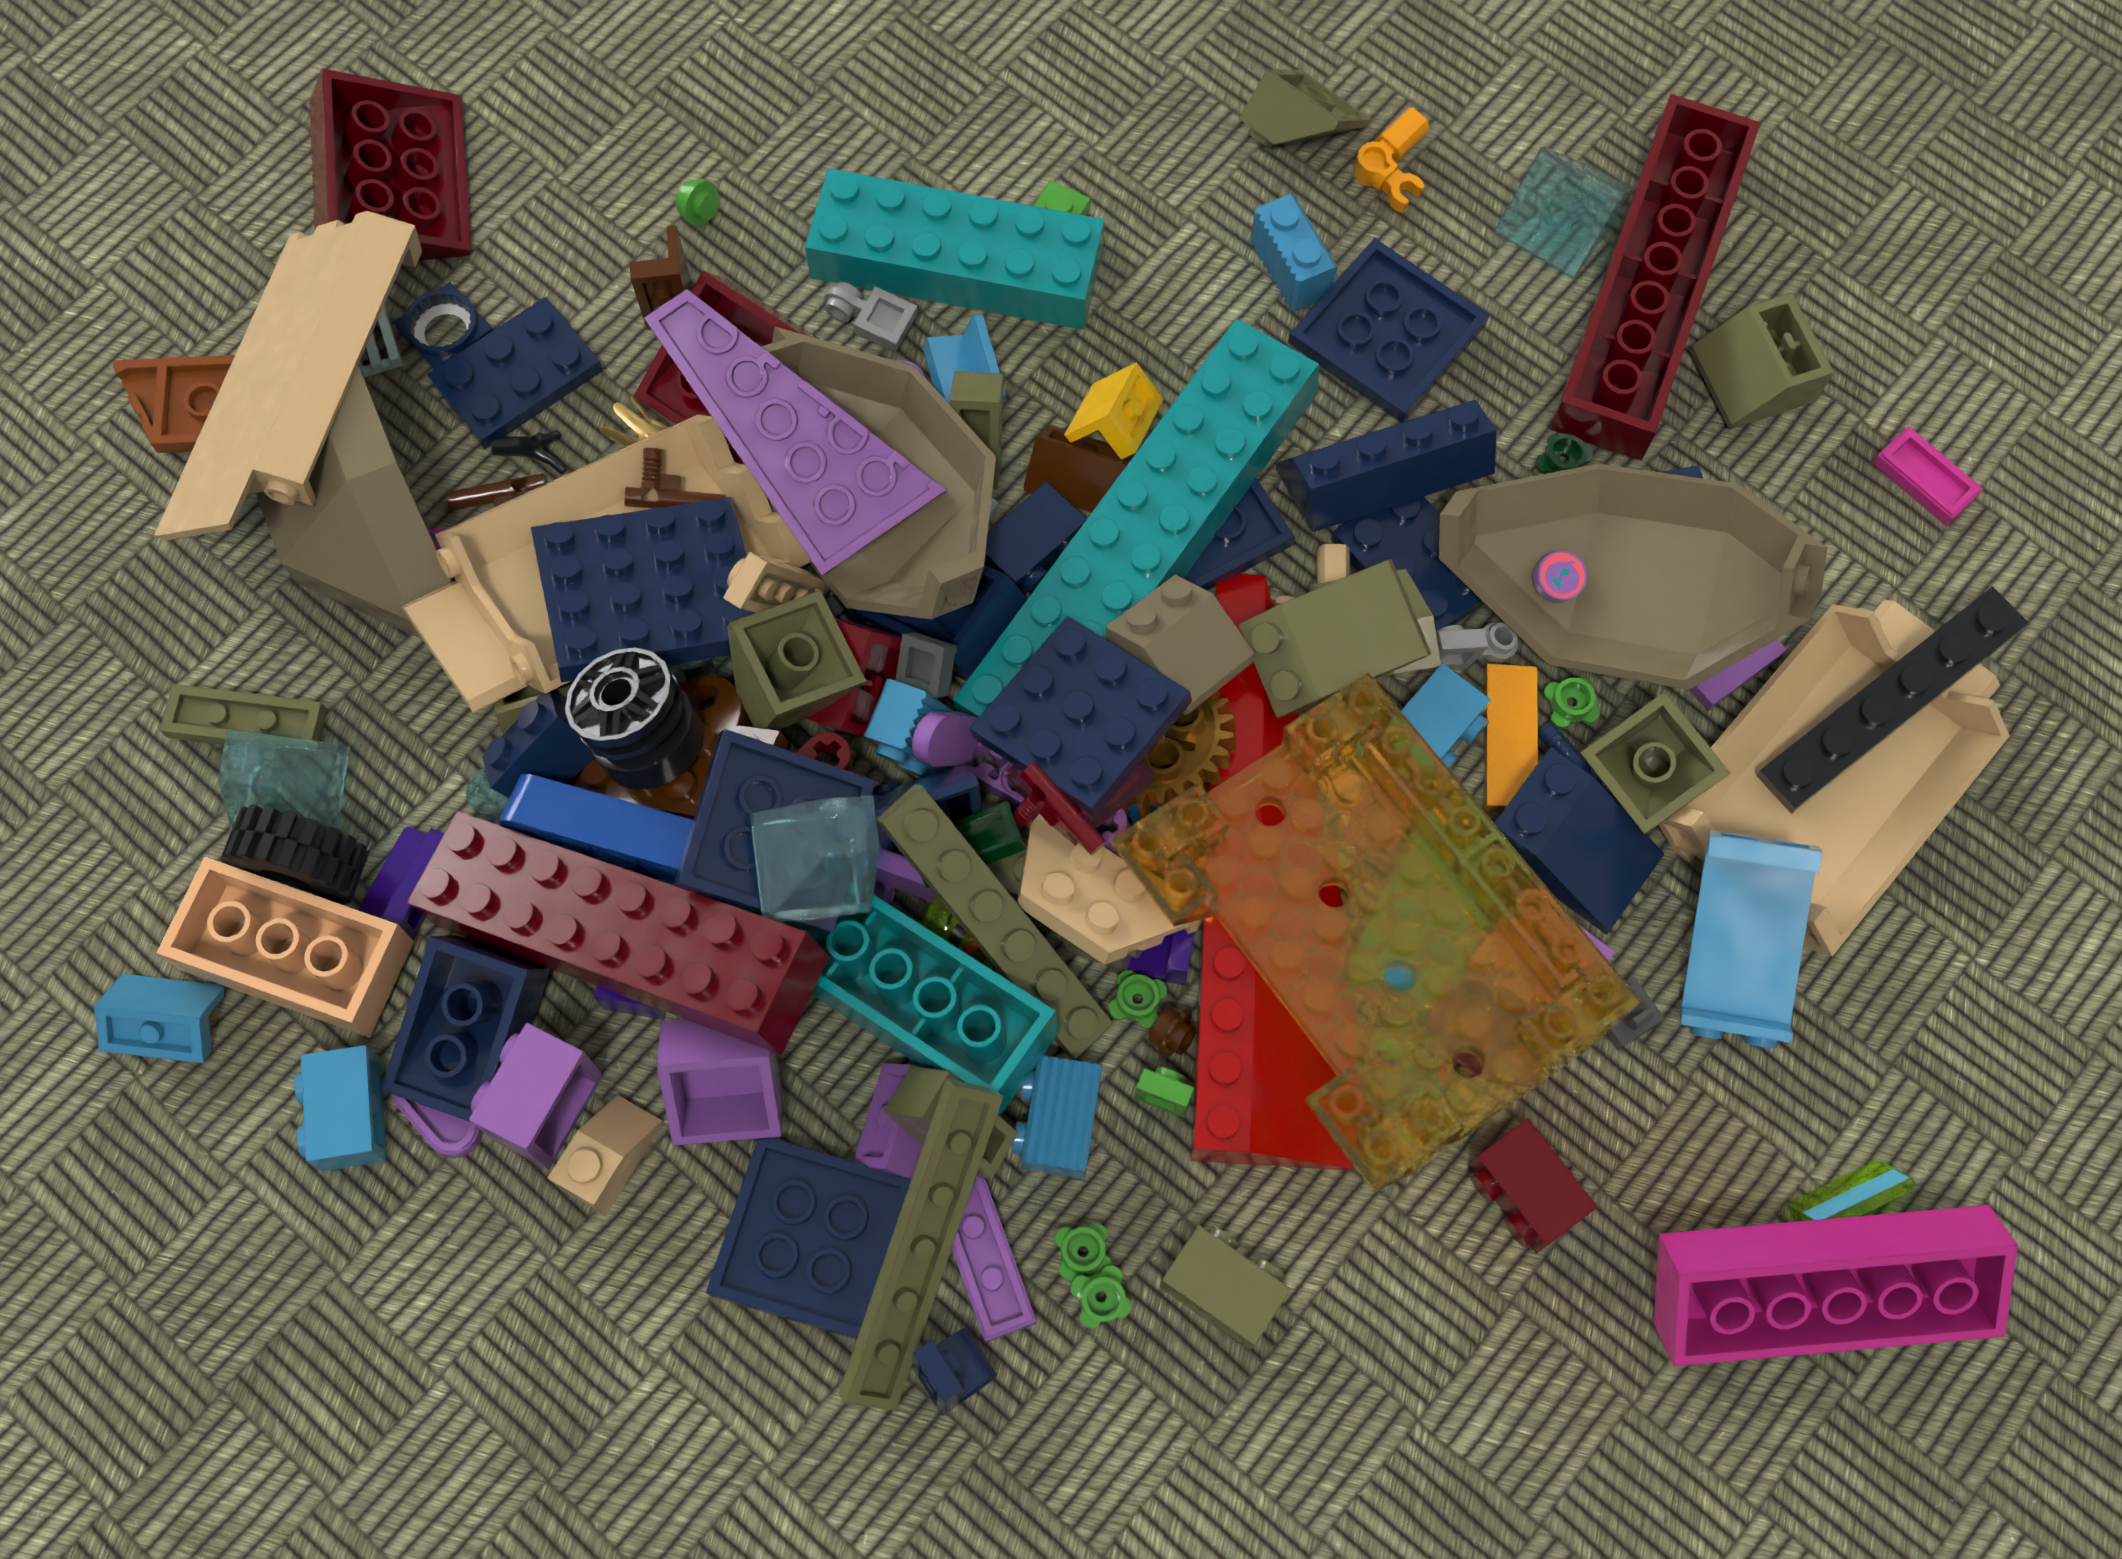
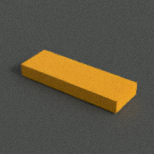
M1487 664L1484 669V695L1491 699L1484 714V718L1489 721L1484 729V811L1502 812L1538 763L1537 667Z

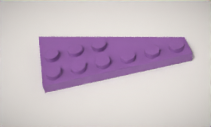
M688 289L644 317L821 575L946 491L945 488L929 478L905 457L889 447L865 426L787 368L776 357L747 337L736 326Z

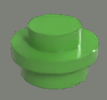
M706 179L686 181L676 196V209L678 213L682 215L687 223L693 226L706 224L715 216L719 207L717 187Z

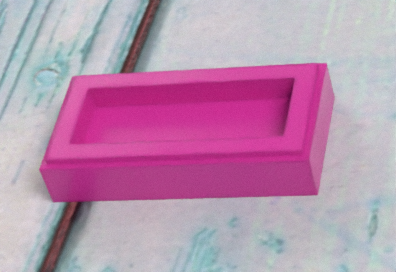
M1909 426L1884 448L1872 462V464L1945 526L1950 524L1983 491L1981 486Z

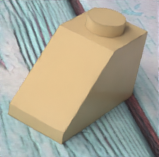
M616 1095L577 1130L547 1178L560 1190L606 1216L664 1122L621 1096Z

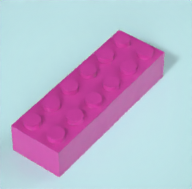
M1989 1205L1659 1234L1654 1326L1673 1366L2005 1337L2018 1244Z

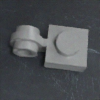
M838 282L836 286L830 287L824 297L826 302L824 309L832 318L840 322H849L851 318L857 317L853 324L854 334L895 353L898 351L917 317V305L876 286L867 301L862 300V294L857 288L845 282Z
M1493 622L1486 625L1483 629L1466 630L1461 625H1450L1436 631L1441 664H1445L1450 669L1469 668L1476 659L1502 663L1509 660L1518 649V636L1506 623ZM1433 667V668H1428V669H1423V670H1437L1438 667Z

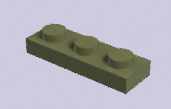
M173 684L160 731L167 738L316 756L327 709L322 702Z

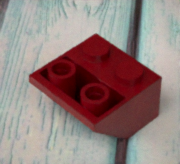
M834 617L866 682L861 687L807 719L840 731L864 736L887 679L896 680L902 637Z

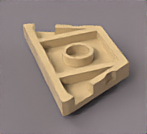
M1040 814L1028 827L1030 830L1024 853L1023 874L1019 885L1017 904L1023 911L1102 964L1106 965L1125 958L1133 950H1146L1160 945L1164 936L1183 929L1189 934L1197 931L1205 917L1204 912L1105 847H1102L1090 856L1061 822L1052 827Z

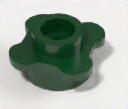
M1554 433L1548 437V448L1544 454L1537 457L1535 465L1537 470L1543 474L1583 467L1584 464H1588L1591 461L1593 454L1591 449L1580 438L1571 434ZM1560 457H1566L1568 462H1562Z

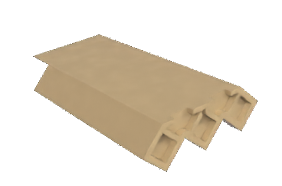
M364 211L356 214L352 223L344 225L340 220H335L317 226L313 235L306 236L302 232H297L289 236L155 531L154 537L171 540L232 530L248 494L264 492L269 498L282 504L293 505L296 501L310 506L314 505L316 496L309 478L401 265L404 264L415 268L421 256L422 249L415 225Z
M693 416L435 534L441 549L436 551L438 562L446 576L450 579L454 577L455 581L400 607L472 713L527 686L546 694L570 682H561L531 527L653 509L625 506V488H641V482L643 481L641 478L644 476L642 475L644 471L642 469L644 466L642 464L644 462V448L663 450L662 467H660L662 471L660 473L680 476V491L725 494V498L731 497L747 555L750 551L798 568L810 563L808 555L779 513L772 512L766 494L746 465L734 462L725 436L712 416ZM652 488L648 489L642 497L644 501L655 502L659 499Z
M1884 599L1875 611L1832 604L1711 746V749L1730 771V774L1659 825L1672 849L1688 862L1695 856L1704 862L1709 830L1819 846L1823 853L1820 871L1815 873L1803 947L1830 956L1837 952L2010 737L1994 700L1989 699L1998 689L2000 683L1995 674L1980 664L1792 814L1757 777L1762 768L1935 632V630L1896 601Z

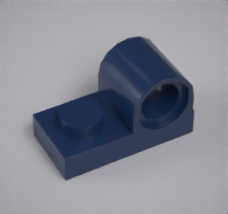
M967 1328L955 1332L937 1345L931 1340L912 1353V1370L942 1416L997 1377V1373Z

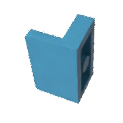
M972 315L963 335L927 337L923 346L933 386L949 405L954 371L1000 373L983 315ZM1003 385V401H1004V399H1005V397H1006V392H1005V388H1004V385Z
M130 974L121 975L94 1005L99 1051L204 1063L212 1053L209 1015L224 998V987L209 983Z

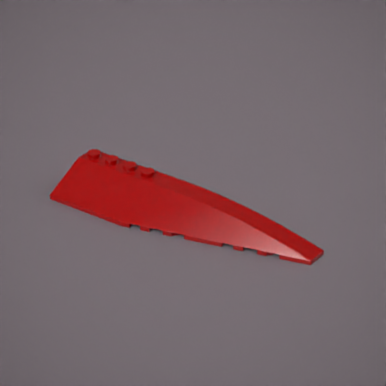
M1238 574L1216 584L1215 597L1240 633L1241 630L1238 624L1273 608L1266 575ZM1253 662L1219 689L1221 698L1228 699L1231 715L1234 716L1237 732L1234 733L1237 750L1229 752L1232 762L1231 768H1218L1222 781L1221 784L1216 785L1207 782L1205 818L1206 869L1204 871L1205 878L1202 889L1201 910L1205 913V917L1201 923L1191 1161L1352 1171L1356 997L1347 991L1346 984L1335 978L1339 970L1351 958L1354 948L1314 778L1308 767L1310 761L1299 714L1276 718Z

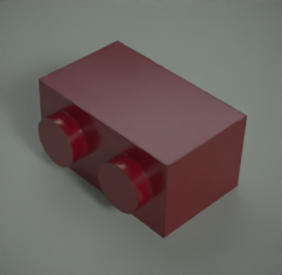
M1528 1118L1479 1154L1468 1165L1474 1173L1470 1177L1479 1194L1489 1203L1495 1200L1508 1217L1505 1220V1225L1513 1238L1525 1248L1530 1245L1536 1254L1598 1208Z

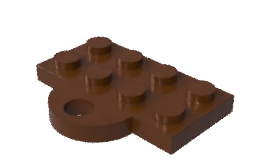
M699 676L684 681L679 685L691 699L705 726L703 747L694 763L677 779L658 788L634 790L622 787L606 774L593 757L582 769L574 786L693 820L719 733L724 728L786 749L789 741L780 731L749 727L750 719L741 699L736 693L735 686L731 682L719 676ZM718 695L711 707L700 710L702 704L708 698Z

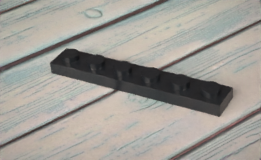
M1992 586L1762 768L1757 777L1792 814L2019 634L2029 622Z

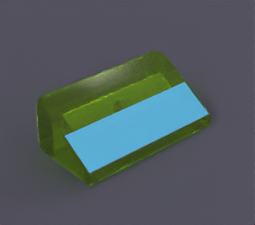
M1873 1161L1789 1201L1787 1208L1795 1222L1862 1216L1915 1190L1914 1186H1916V1183L1912 1177L1881 1161Z

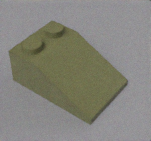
M1392 559L1281 603L1238 624L1243 637L1255 653L1254 664L1276 718L1303 713L1431 654Z

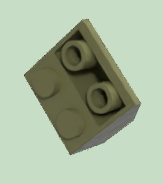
M1793 293L1746 307L1691 345L1689 349L1729 430L1816 402L1834 374Z

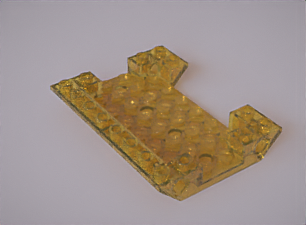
M1369 672L1285 726L1280 746L1208 793L1197 783L1111 839V845L1173 927L1214 916L1217 917L1336 1073L1337 1077L1306 1097L1305 1102L1373 1192L1414 1174L1587 1051L1641 1003V999ZM1273 805L1281 809L1285 819L1278 825L1267 826L1257 819L1255 812L1262 806ZM1337 885L1346 891L1349 900L1343 906L1330 907L1321 901L1319 891L1325 886ZM1395 967L1406 969L1413 976L1414 986L1407 991H1396L1387 985L1384 978L1385 972ZM1463 1052L1473 1054L1481 1062L1482 1073L1474 1078L1462 1077L1454 1070L1452 1058Z

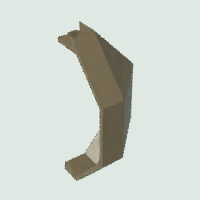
M774 327L772 343L760 347L767 350L787 368L812 385L889 447L896 450L910 461L911 464L946 489L936 498L823 575L819 573L811 560L809 564L848 609L934 619L973 603L984 568L996 456L915 366ZM768 499L772 512L778 513Z
M366 349L362 355L361 362L369 360ZM358 365L309 478L316 496L314 505L310 506L296 501L293 505L282 504L269 498L264 492L256 493L280 562L297 584L423 640L400 606L439 589L452 581L446 576L436 557L437 548L397 463L360 365Z
M1593 464L1456 491L1440 513L1439 559L1548 665L1690 690L1811 620L1822 595L1828 547L1738 483L1605 464ZM1569 551L1577 555L1585 565L1587 572L1585 587L1579 595L1561 603L1550 602L1544 599L1534 586L1533 572L1535 566L1543 557L1552 552Z

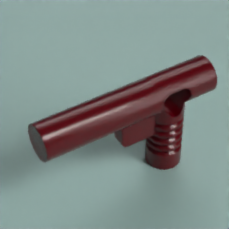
M1036 762L1030 764L1021 773L1020 777L1031 788V791L1014 812V819L1019 825L1030 826L1040 814L1052 827L1061 822L1090 856L1106 844L1107 841Z

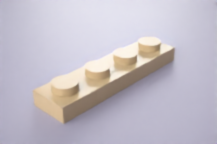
M749 551L747 557L740 559L732 568L727 579L729 588L723 598L740 609L757 613L820 590L825 597L829 587L816 573Z

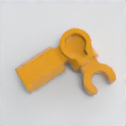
M1413 107L1408 108L1378 136L1376 141L1367 142L1360 148L1353 166V175L1357 182L1364 186L1373 187L1378 192H1385L1390 207L1400 213L1406 210L1409 200L1400 191H1409L1413 196L1419 198L1425 185L1417 175L1401 172L1400 165L1397 162L1429 132L1428 120Z

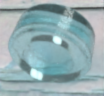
M485 768L478 770L468 781L466 797L473 810L485 819L499 820L509 798L489 787Z

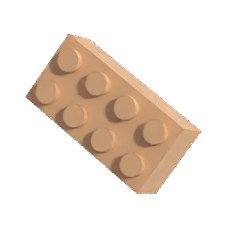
M204 856L156 953L178 970L370 1038L414 941L396 923Z

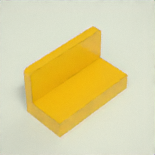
M1135 362L1092 384L1064 435L1072 443L1099 430L1122 460L1137 452L1164 399L1138 363Z

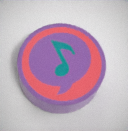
M1561 550L1548 554L1537 563L1533 572V583L1537 592L1544 599L1555 603L1565 602L1579 595L1584 589L1587 580L1584 563L1577 555L1569 551Z

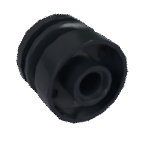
M636 647L613 650L593 660L577 675L568 690L565 712L570 727L580 737L583 744L592 751L593 757L606 774L619 786L634 790L658 788L677 779L694 763L703 747L705 726L699 711L688 695L681 689L678 680L672 675L665 661L653 651Z

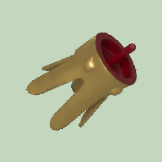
M633 395L631 396L632 402L648 422L622 403H614L613 409L638 434V438L607 426L600 429V432L609 437L610 440L626 447L668 428L658 420L652 419Z

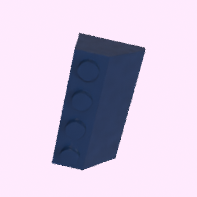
M1472 400L1277 462L1276 471L1312 532L1495 474L1497 430L1478 402Z

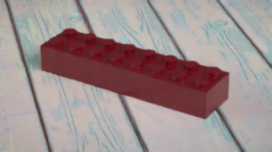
M1670 94L1655 131L1550 430L1562 434H1571L1590 444L1641 461L1643 460L1657 432L1761 122Z
M459 811L456 812L406 902L439 928L780 1055L783 1054L830 957L806 931Z

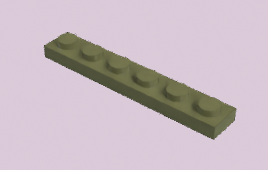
M917 784L912 786L875 820L1000 974L1056 1011L1060 1032L1054 1040L1068 1056L1077 1059L1113 1024L923 786Z
M947 1078L944 1082L839 1391V1395L846 1404L892 1411L897 1410L912 1366V1353L917 1350L1003 1100V1096L994 1089Z

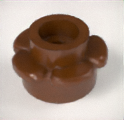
M1168 1007L1157 1018L1149 1035V1043L1159 1049L1161 1056L1169 1057L1174 1053L1181 1055L1189 1048L1196 1034V1027L1192 1026L1190 1021L1192 1019L1191 1012L1184 1010L1181 1013L1173 1007Z

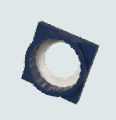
M448 282L438 290H432L419 296L411 303L405 314L392 322L399 333L433 370L493 331L492 327L474 309L469 299L462 295L451 282ZM439 315H456L466 324L467 330L458 341L450 345L434 347L429 346L425 340L424 332L427 324Z

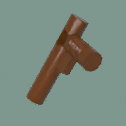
M658 448L643 449L644 462L642 464L644 466L642 469L644 471L642 475L644 476L641 478L643 480L641 488H625V506L669 507L725 498V494L680 491V476L660 473L662 471L660 467H662L663 450ZM650 488L655 490L659 498L655 502L642 499L645 492Z
M541 473L446 492V499L450 511L494 503V507L546 484L544 474ZM526 487L525 490L522 492L516 491L519 488Z

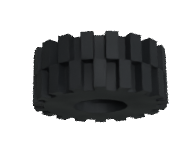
M249 805V807H241L221 855V861L227 865L346 905L347 903L350 904L370 852L366 850L367 847L364 844L356 842V838L341 834L339 829L332 826L326 827L318 824L319 821L309 817L304 819L298 817L296 813L286 810L284 813L279 812L273 807L264 806L262 809L257 805Z

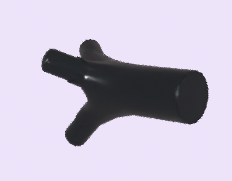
M558 430L547 434L539 432L534 436H495L492 438L491 450L494 456L529 457L552 466L560 474H564L567 470V467L557 457L546 450L548 444L561 438V433Z

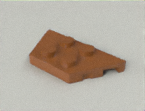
M235 355L113 360V368L128 394L127 397L142 422V428L150 444L157 453L190 452L193 450Z

